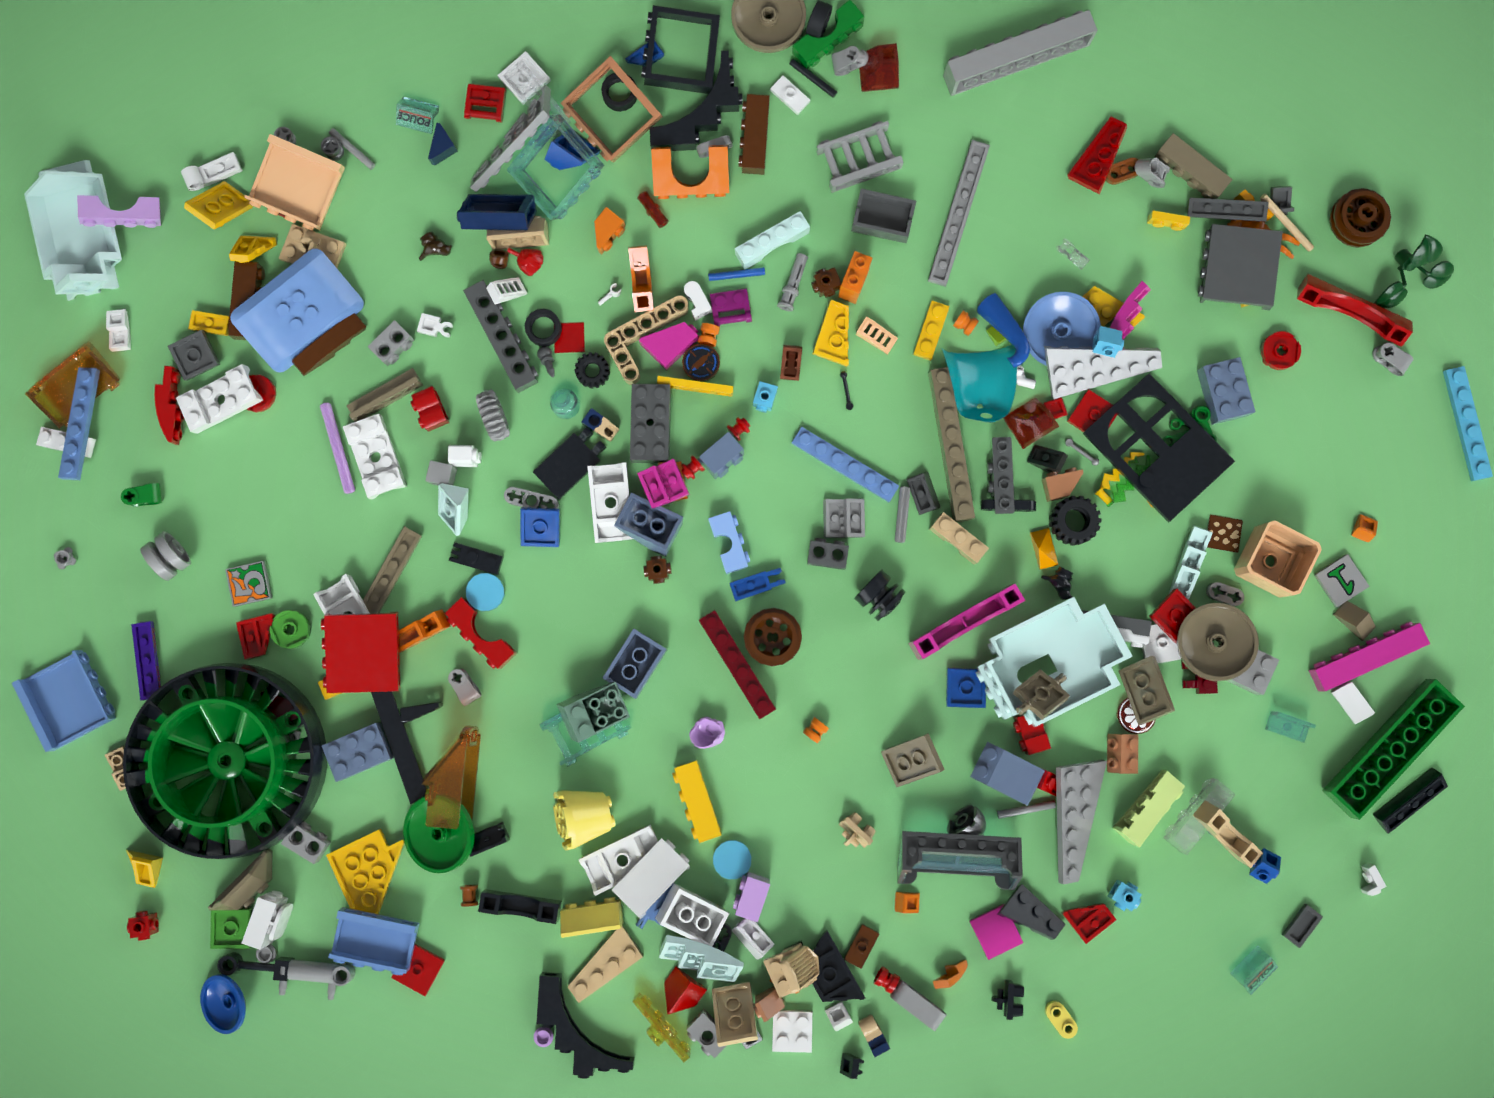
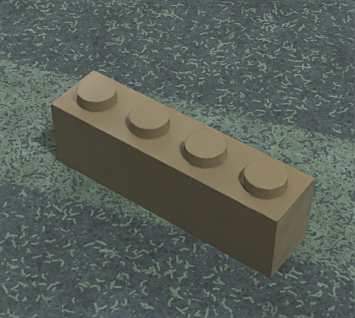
M1174 133L1154 156L1169 166L1175 176L1183 178L1189 187L1197 189L1202 193V196L1206 199H1217L1233 180Z

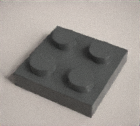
M199 330L168 345L184 381H188L220 365L204 330Z

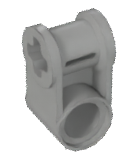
M850 46L842 51L835 52L831 55L834 74L836 76H843L865 66L869 59L868 53L865 50H859L856 46Z
M1158 158L1139 159L1136 162L1135 171L1149 185L1156 188H1164V181L1167 173L1170 171V167L1162 163Z
M1392 343L1378 346L1372 352L1373 359L1397 376H1403L1413 361V357L1410 354L1402 351Z
M455 669L450 672L448 676L449 683L464 706L482 696L479 688L472 681L466 670ZM458 674L462 675L461 681L455 680Z

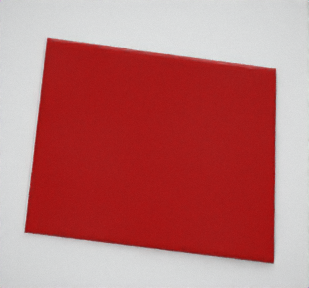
M584 322L561 323V336L554 343L555 353L585 352Z

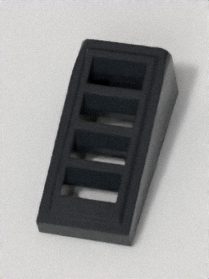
M436 702L402 707L400 709L402 723H408L443 707V703Z

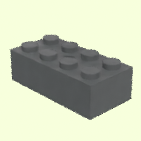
M632 384L631 463L658 464L670 460L671 386L669 384ZM650 420L654 421L652 426H648L646 423Z

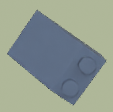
M631 493L614 527L648 549L666 557L683 524V516L661 506L652 509L648 500Z
M987 742L970 777L1028 806L1045 770Z

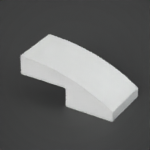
M126 309L106 311L109 349L112 352L131 350L130 327Z

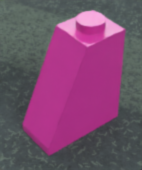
M683 322L641 337L639 343L667 371L698 340V330L692 324L688 326Z

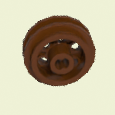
M1365 188L1354 189L1339 198L1331 208L1329 217L1330 227L1336 238L1347 246L1356 248L1369 246L1383 237L1389 229L1391 222L1390 207L1384 197L1377 192ZM1348 207L1352 209L1351 213L1347 212ZM1362 228L1364 232H1360L1358 229Z
M777 608L763 609L753 615L746 625L744 632L745 647L750 656L760 664L768 666L783 665L793 659L800 649L802 641L801 628L795 617L787 611ZM768 619H771L773 621V625L771 627H768L766 625V621ZM781 624L787 625L786 631L780 630ZM757 629L762 630V636H756L755 631ZM769 633H776L778 635L777 642H769L767 635ZM784 638L790 639L789 645L783 644ZM759 644H765L766 649L760 651L758 648ZM774 648H778L780 650V653L778 655H774L772 653V650Z

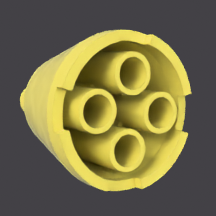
M568 790L554 792V799L557 798V803L553 805L555 823L558 834L564 839L562 847L565 851L575 849L609 832L611 827H615V819L610 814L609 809L612 807L610 796H606L603 792Z

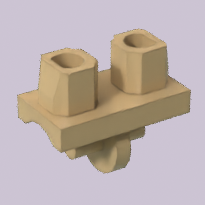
M856 812L839 823L845 830L842 833L846 838L843 844L848 846L851 843L855 847L860 844L865 848L873 842L872 838L876 830L870 825H866L861 830L857 825L862 818Z

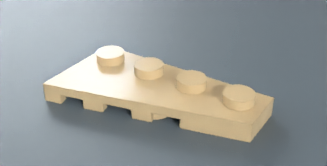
M623 925L621 929L615 930L568 985L569 990L578 1003L643 958V954Z

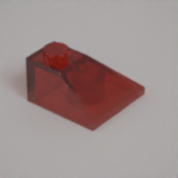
M1037 398L1030 400L1003 417L1022 449H1025L1059 427L1050 410Z

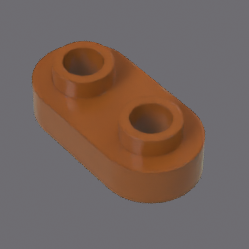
M1128 158L1112 164L1106 181L1111 185H1116L1137 177L1135 164L1139 159ZM1128 167H1132L1134 171H1129ZM1111 173L1116 174V178H1112Z

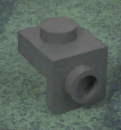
M1271 187L1270 199L1285 215H1288V212H1294V207L1291 206L1292 187Z

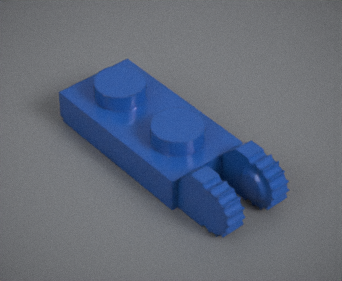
M781 568L768 572L764 571L729 583L735 602L785 584V579H780L773 583H770L768 579L769 576L780 574L782 572Z

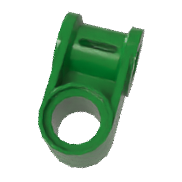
M150 483L126 488L121 493V500L124 504L133 507L161 504L160 484Z

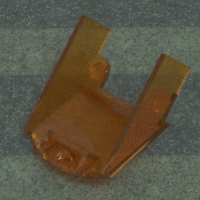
M467 725L462 729L426 774L421 784L429 785V789H426L425 800L428 801L427 827L457 829L459 827L461 804L466 808L473 820L481 739L477 726Z

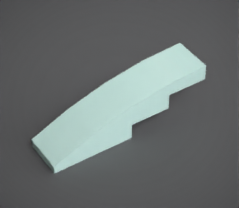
M1193 525L1179 560L1169 594L1173 589H1178L1189 600L1201 572L1199 569L1207 553L1205 550L1213 534L1211 531Z

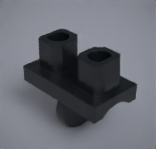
M1005 980L1004 996L1003 989H998L997 995L991 998V1001L997 1002L998 1010H1003L1004 1003V1016L1007 1020L1023 1016V1005L1014 1003V997H1024V986L1013 983L1011 980Z

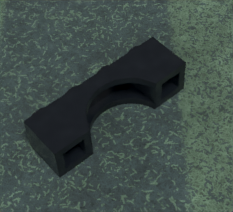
M485 889L481 892L478 912L494 915H518L539 922L557 924L562 901Z

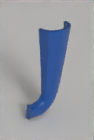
M991 294L978 306L977 313L1015 347L1014 355L1007 357V360L1015 368L1028 358L1030 345L1021 327L998 294Z

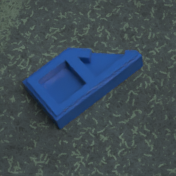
M649 42L626 57V62L646 66L647 60H643L644 48H648ZM654 42L652 64L664 57L663 51L656 42Z

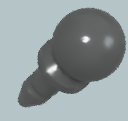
M543 346L539 348L537 356L541 360V364L545 365L547 373L553 378L555 370L552 364L554 361L552 350L549 347Z

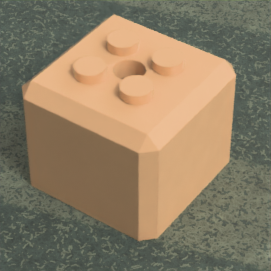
M1271 521L1254 527L1234 571L1236 576L1279 598L1293 596L1301 593L1322 549L1319 542L1277 521ZM1267 556H1271L1274 559V565L1271 567L1265 562Z

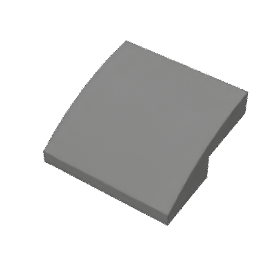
M864 499L823 500L824 538L865 537Z

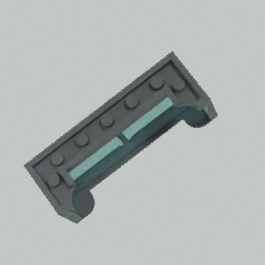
M902 831L897 864V883H913L916 880L917 872L994 876L995 883L999 888L1015 890L1023 877L1022 840L1019 837Z

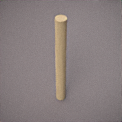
M1263 194L1260 200L1269 202L1268 209L1308 252L1314 248L1313 244L1268 195Z

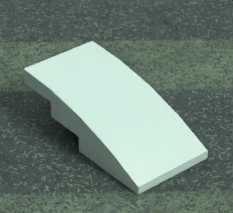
M666 935L659 951V958L678 960V968L697 970V978L735 982L744 967V963L733 956L707 944L687 938Z

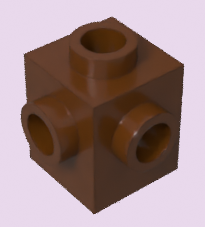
M835 267L829 270L821 269L813 276L811 285L814 293L818 292L819 297L825 296L827 298L833 296L835 291L840 290L841 281Z
M662 556L650 557V560L646 561L647 566H643L644 576L648 577L649 581H653V584L665 583V579H669L668 574H672L670 562L667 563V560L665 558L662 559ZM655 566H660L661 570L660 572L655 573L653 571V568Z

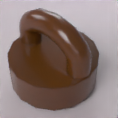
M492 250L489 254L491 265L497 269L507 267L508 253L504 250Z

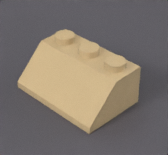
M535 216L528 230H487V241L493 250L508 249V247L513 249L549 245L547 221L541 216Z

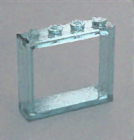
M560 114L550 115L548 121L540 127L508 167L507 171L528 195H534L535 203L550 220H555L566 216L568 208L577 203L579 200L578 196L587 191L590 187L589 183L601 174L600 170L604 167V164ZM558 129L589 164L590 168L556 207L525 169Z

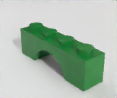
M851 0L836 10L835 21L837 26L830 35L816 38L806 34L793 45L792 54L807 69L811 66L815 67L820 62V58L825 54L826 56L831 54L835 46L839 43L843 44L851 33H856L863 27L864 15Z

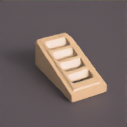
M867 316L856 332L858 337L887 355L898 339ZM867 326H870L871 328L866 334L864 331ZM874 329H875V330L877 331V333H876V335L874 336V338H872V337H870V336H871V334L873 333V331H874ZM880 334H883L884 336L881 339L880 343L877 342V339L880 336ZM888 337L891 340L889 341L887 346L884 347L883 344Z

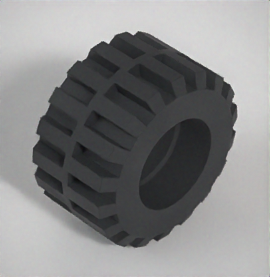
M1071 496L1060 501L1052 509V514L1049 516V519H1051L1049 527L1053 529L1051 531L1052 534L1057 536L1056 539L1058 541L1062 540L1063 544H1070L1071 546L1090 541L1091 538L1097 535L1096 532L1101 527L1099 523L1102 522V518H1099L1100 510H1096L1097 505L1090 503L1091 500L1089 498L1084 499V496ZM1070 510H1076L1084 517L1085 524L1079 532L1072 531L1066 525L1065 517Z

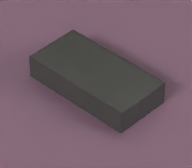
M1304 904L1282 935L1295 946L1301 948L1323 916L1307 904Z

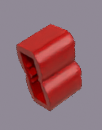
M433 386L411 395L413 400L410 403L414 411L419 413L418 422L422 429L425 428L429 432L450 423L439 395Z

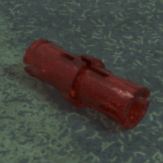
M647 191L642 192L637 199L646 209V214L652 217L659 228L667 225L669 220L661 212L660 206L657 203L655 204Z

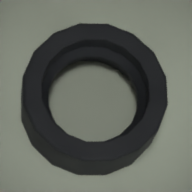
M820 0L817 1L809 19L806 34L816 38L823 37L831 16L832 5Z
M612 73L602 83L603 100L607 107L614 111H626L633 107L637 98L630 92L628 99L621 102L613 101L608 93L609 88L613 84L623 83V81L616 73Z
M537 309L531 312L526 318L524 325L525 332L530 341L542 347L556 343L562 332L561 322L557 315L548 309ZM547 317L553 321L554 332L551 336L542 339L534 335L532 326L536 319Z

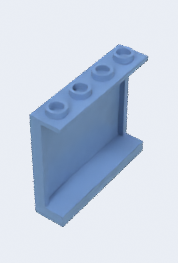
M73 650V654L26 679H18L12 683L45 752L55 751L116 719L114 715L115 709L108 702L106 691L100 686L97 680L98 675L89 664L90 659L83 650Z

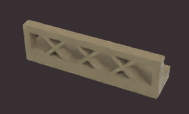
M412 368L346 405L350 411L349 416L355 422L365 419L422 387L423 384Z

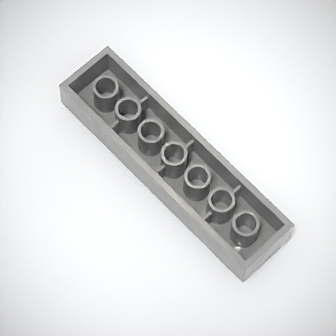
M1082 10L1077 11L1071 17H1061L1049 25L1045 23L1038 26L1035 30H1025L1016 37H1006L997 44L989 43L983 49H973L961 57L959 55L954 56L947 62L943 77L950 95L954 96L1088 47L1098 30L1090 10L1084 12Z

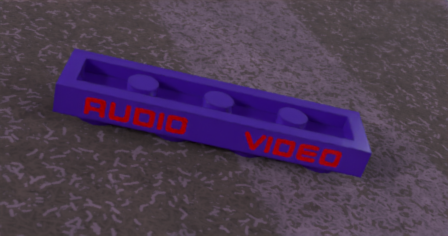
M153 621L131 624L140 701L148 700L161 687Z

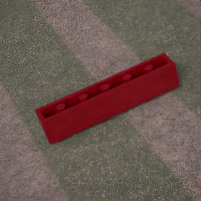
M714 610L699 619L700 624L758 718L762 719L775 711L776 708L717 612Z

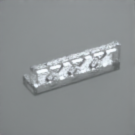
M522 60L516 64V68L504 77L528 108L532 100L524 96L525 88L534 90L536 100L537 97L540 98L542 95L541 89L543 85ZM519 72L523 77V85L515 84L510 78ZM550 95L549 115L551 111L554 116H550L549 119H557L562 126L553 132L549 127V119L547 123L542 125L554 138L571 124V120Z

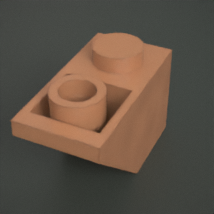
M1075 467L1066 469L1065 473L1059 475L1058 472L1046 474L1047 477L1042 479L1047 502L1068 497L1083 475V469L1077 470Z
M774 986L756 995L755 1003H753L757 1017H762L764 1022L768 1021L785 1007L783 998H779Z

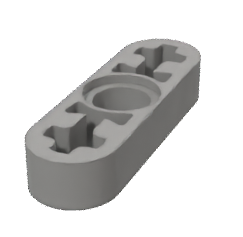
M509 487L504 492V499L511 505L538 508L541 503V497H543V502L549 503L552 500V503L555 505L554 508H559V502L552 496L516 487ZM515 491V494L518 496H522V493H525L522 499L523 504H520L521 500L517 498L511 501V498L508 496L509 493L512 494ZM530 495H534L537 498V502L533 506H529L526 502ZM541 505V508H548L545 505Z

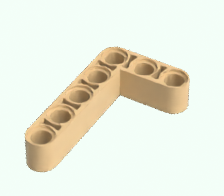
M675 296L655 307L654 310L645 312L605 335L604 343L627 384L638 383L640 373L626 347L638 341L641 337L647 336L685 316L689 311L688 301L685 297ZM677 303H684L685 307L678 310L675 308V305ZM665 311L668 313V316L665 319H661L658 317L660 312ZM646 320L652 322L648 328L642 327V323ZM629 329L635 331L631 337L625 335V332ZM612 338L618 339V343L614 346L608 344ZM621 354L627 355V359L624 362H619L617 358ZM629 371L636 372V376L632 379L627 378L626 374Z

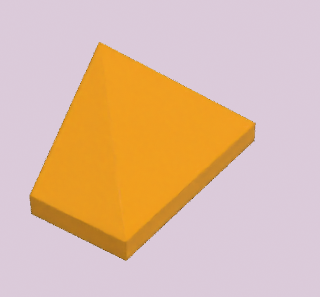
M1049 528L1031 532L1030 536L1039 570L1059 565Z

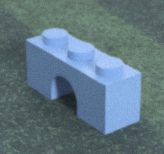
M729 511L708 518L714 538L725 536L732 541L730 551L720 555L726 574L748 568L747 563L750 562L747 551L743 552L741 545L745 543L742 534H737L735 527L739 525L736 516H732Z

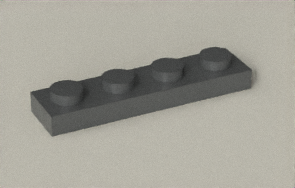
M1190 198L1188 216L1194 218L1266 222L1269 202Z

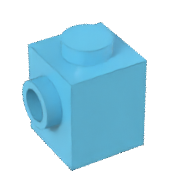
M1100 326L1093 337L1092 352L1115 358L1118 351H1121L1124 346L1122 331Z
M759 381L753 401V406L756 407V410L764 413L767 410H772L778 386Z

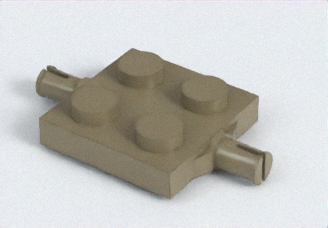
M1041 669L1032 675L1013 692L1023 703L1016 708L1017 713L1022 715L1029 709L1041 720L1047 717L1067 701L1070 696L1060 685L1066 681V676L1061 673L1053 679Z

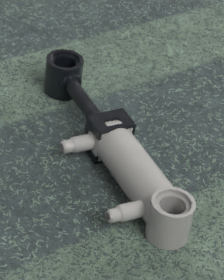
M232 952L222 957L217 964L219 972L226 976L240 971V969L274 972L273 980L279 981V995H285L289 979L328 983V1000L334 999L336 985L344 986L355 977V968L350 963L334 964L295 960L292 957H280L275 960V964L243 961L239 953ZM228 959L233 962V968L228 966ZM340 970H344L347 973L346 979L340 976Z

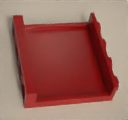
M398 612L325 614L324 618L321 619V630H325V638H322V649H325L322 667L326 669V676H323V688H326V692L399 691Z

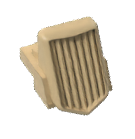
M801 943L783 950V952L763 961L779 998L791 993L794 994L808 987L817 980L819 975L818 956L808 946H802Z

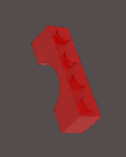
M461 597L445 612L448 617L446 620L451 626H457L461 630L459 634L466 641L470 640L474 644L473 649L479 655L483 653L488 658L486 662L493 669L495 667L497 669L503 668L517 652L504 639L489 642L481 638L475 628V618L478 611L465 598Z

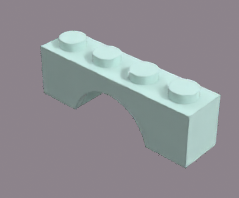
M801 211L736 247L735 255L743 269H748L760 262L768 253L779 246L789 242L793 243L809 234L810 226Z

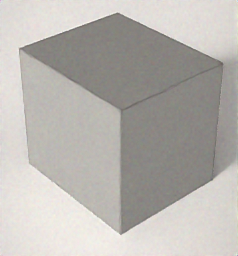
M430 460L425 481L437 486L441 483L454 485L457 468L453 465Z

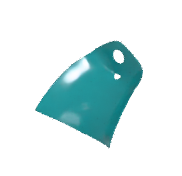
M1009 345L997 350L978 353H953L942 349L950 373L959 413L965 418L983 422H995L1007 416L1013 404L1017 382V367L1013 368L1007 357L1014 355L1015 347ZM982 404L983 408H977V405ZM988 413L992 415V418H983L980 415Z

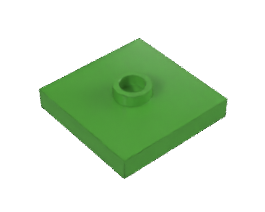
M252 908L211 910L210 949L251 948L248 945L242 944L252 915Z

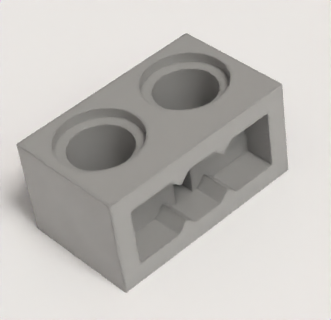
M394 320L368 348L384 364L389 366L399 359V355L403 351L411 348L414 339ZM399 334H403V339L399 342H396V336ZM386 347H389V353L387 355H382V350Z
M301 822L283 839L281 844L312 864L320 861L331 842L327 840V835L319 831L316 833L311 830V826L308 823ZM297 831L301 832L303 835L301 841H298L296 839L295 835ZM313 841L319 844L318 851L313 850Z

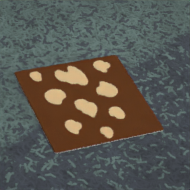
M1210 515L1208 531H1211L1213 534L1207 548L1238 553L1243 520Z

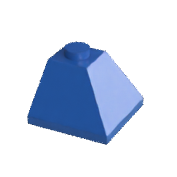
M569 130L551 141L544 160L550 163L552 167L563 170L583 165L598 155L601 150L594 147L572 130Z

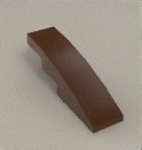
M353 313L305 348L292 360V363L305 376L333 358L337 351L350 344L352 338L365 331L366 326Z

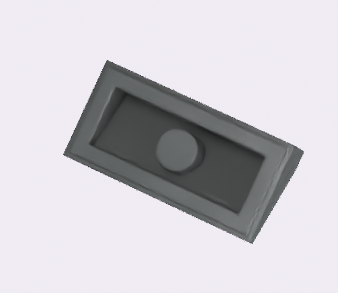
M928 472L906 479L919 515L940 508Z

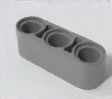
M903 980L898 983L895 990L890 994V997L934 1031H936L947 1016L944 1011Z

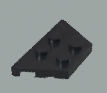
M828 930L825 931L813 949V952L819 959V975L817 980L812 983L822 1002H832L833 1000L847 1001L850 999L864 1000L865 996Z

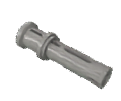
M798 253L796 255L787 286H784L782 289L783 295L781 301L777 304V307L790 312L794 310L793 304L795 298L799 295L797 289L808 260V256Z

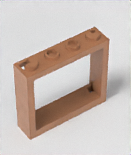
M611 56L561 102V105L564 107L562 111L568 118L572 116L576 121L574 125L581 133L585 131L589 135L587 140L594 147L598 146L602 150L600 155L606 161L610 160L613 163L663 117ZM610 69L616 73L653 116L614 153L609 150L572 107Z

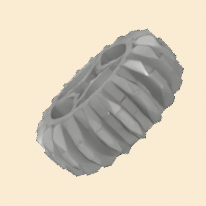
M491 389L477 394V407L490 439L495 442L509 437L510 429L496 393Z

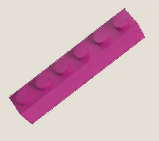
M1406 622L1400 625L1401 629L1396 631L1394 629L1388 630L1383 633L1384 636L1381 638H1370L1361 647L1360 645L1350 647L1348 649L1349 652L1345 654L1341 652L1331 656L1332 660L1325 662L1323 660L1313 664L1314 668L1308 671L1317 690L1328 691L1429 645L1430 642L1421 623Z

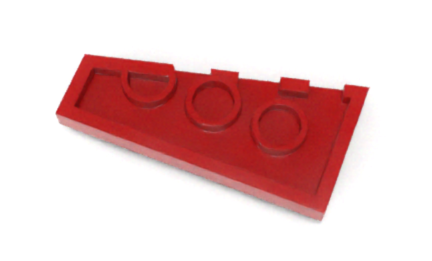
M1111 116L1068 173V179L1100 195L1127 130V124Z

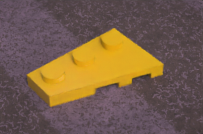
M834 300L829 301L812 352L813 355L846 367L849 366V306Z

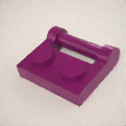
M747 288L710 294L714 325L720 327V325L729 323L752 322ZM730 311H745V314L719 317L718 313Z

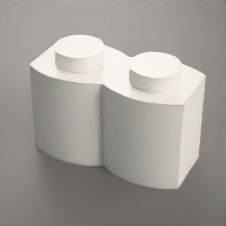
M449 445L448 462L454 467H478V463H481V452H478L474 445Z

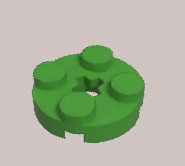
M286 610L278 613L273 619L272 626H270V635L275 644L288 649L300 647L309 639L311 634L308 619L298 611ZM287 625L294 626L293 634L286 633Z

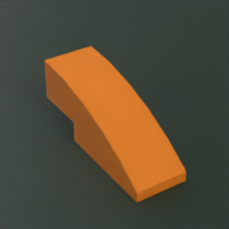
M443 609L434 611L400 629L399 653L451 627L446 620L447 617Z

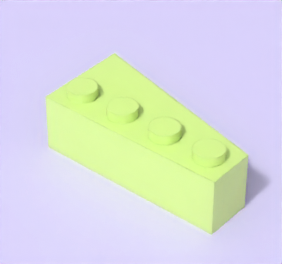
M1161 770L1114 825L1113 829L1130 844L1140 848L1164 814L1169 811L1173 802L1181 797L1185 786L1170 772Z

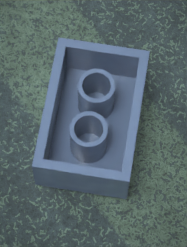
M1241 357L1206 365L1197 370L1206 406L1211 413L1210 421L1212 425L1247 417L1256 412Z
M633 629L606 671L603 679L609 683L615 681L620 690L637 699L668 649Z
M382 722L374 723L322 745L336 782L394 759Z

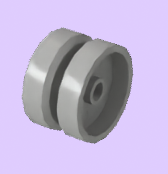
M166 531L161 532L154 538L155 543L149 541L140 548L147 564L157 575L166 581L177 575V569L184 570L191 565L190 557L185 549Z

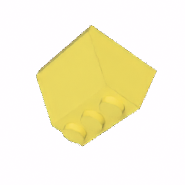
M615 897L604 898V902L596 903V900L585 901L584 905L577 906V903H569L560 911L561 938L621 929L624 923L621 900H615Z

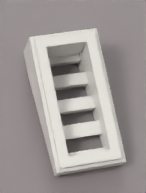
M519 277L493 281L486 288L494 304L527 295V291Z

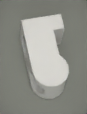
M695 281L686 283L684 293L685 297L692 302L695 308L691 310L695 321L712 313V308L700 285Z

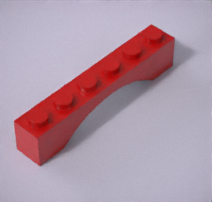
M1310 274L1306 275L1298 288V300L1313 307L1327 308L1346 314L1367 325L1385 340L1401 347L1413 333V322Z

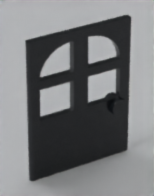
M1150 373L1083 432V435L1168 523L1235 462ZM1140 397H1153L1166 405L1145 422L1127 403ZM1170 411L1190 429L1171 447L1152 429ZM1115 414L1135 432L1116 450L1112 448L1108 439V427ZM1141 438L1159 458L1141 475H1138L1120 456Z

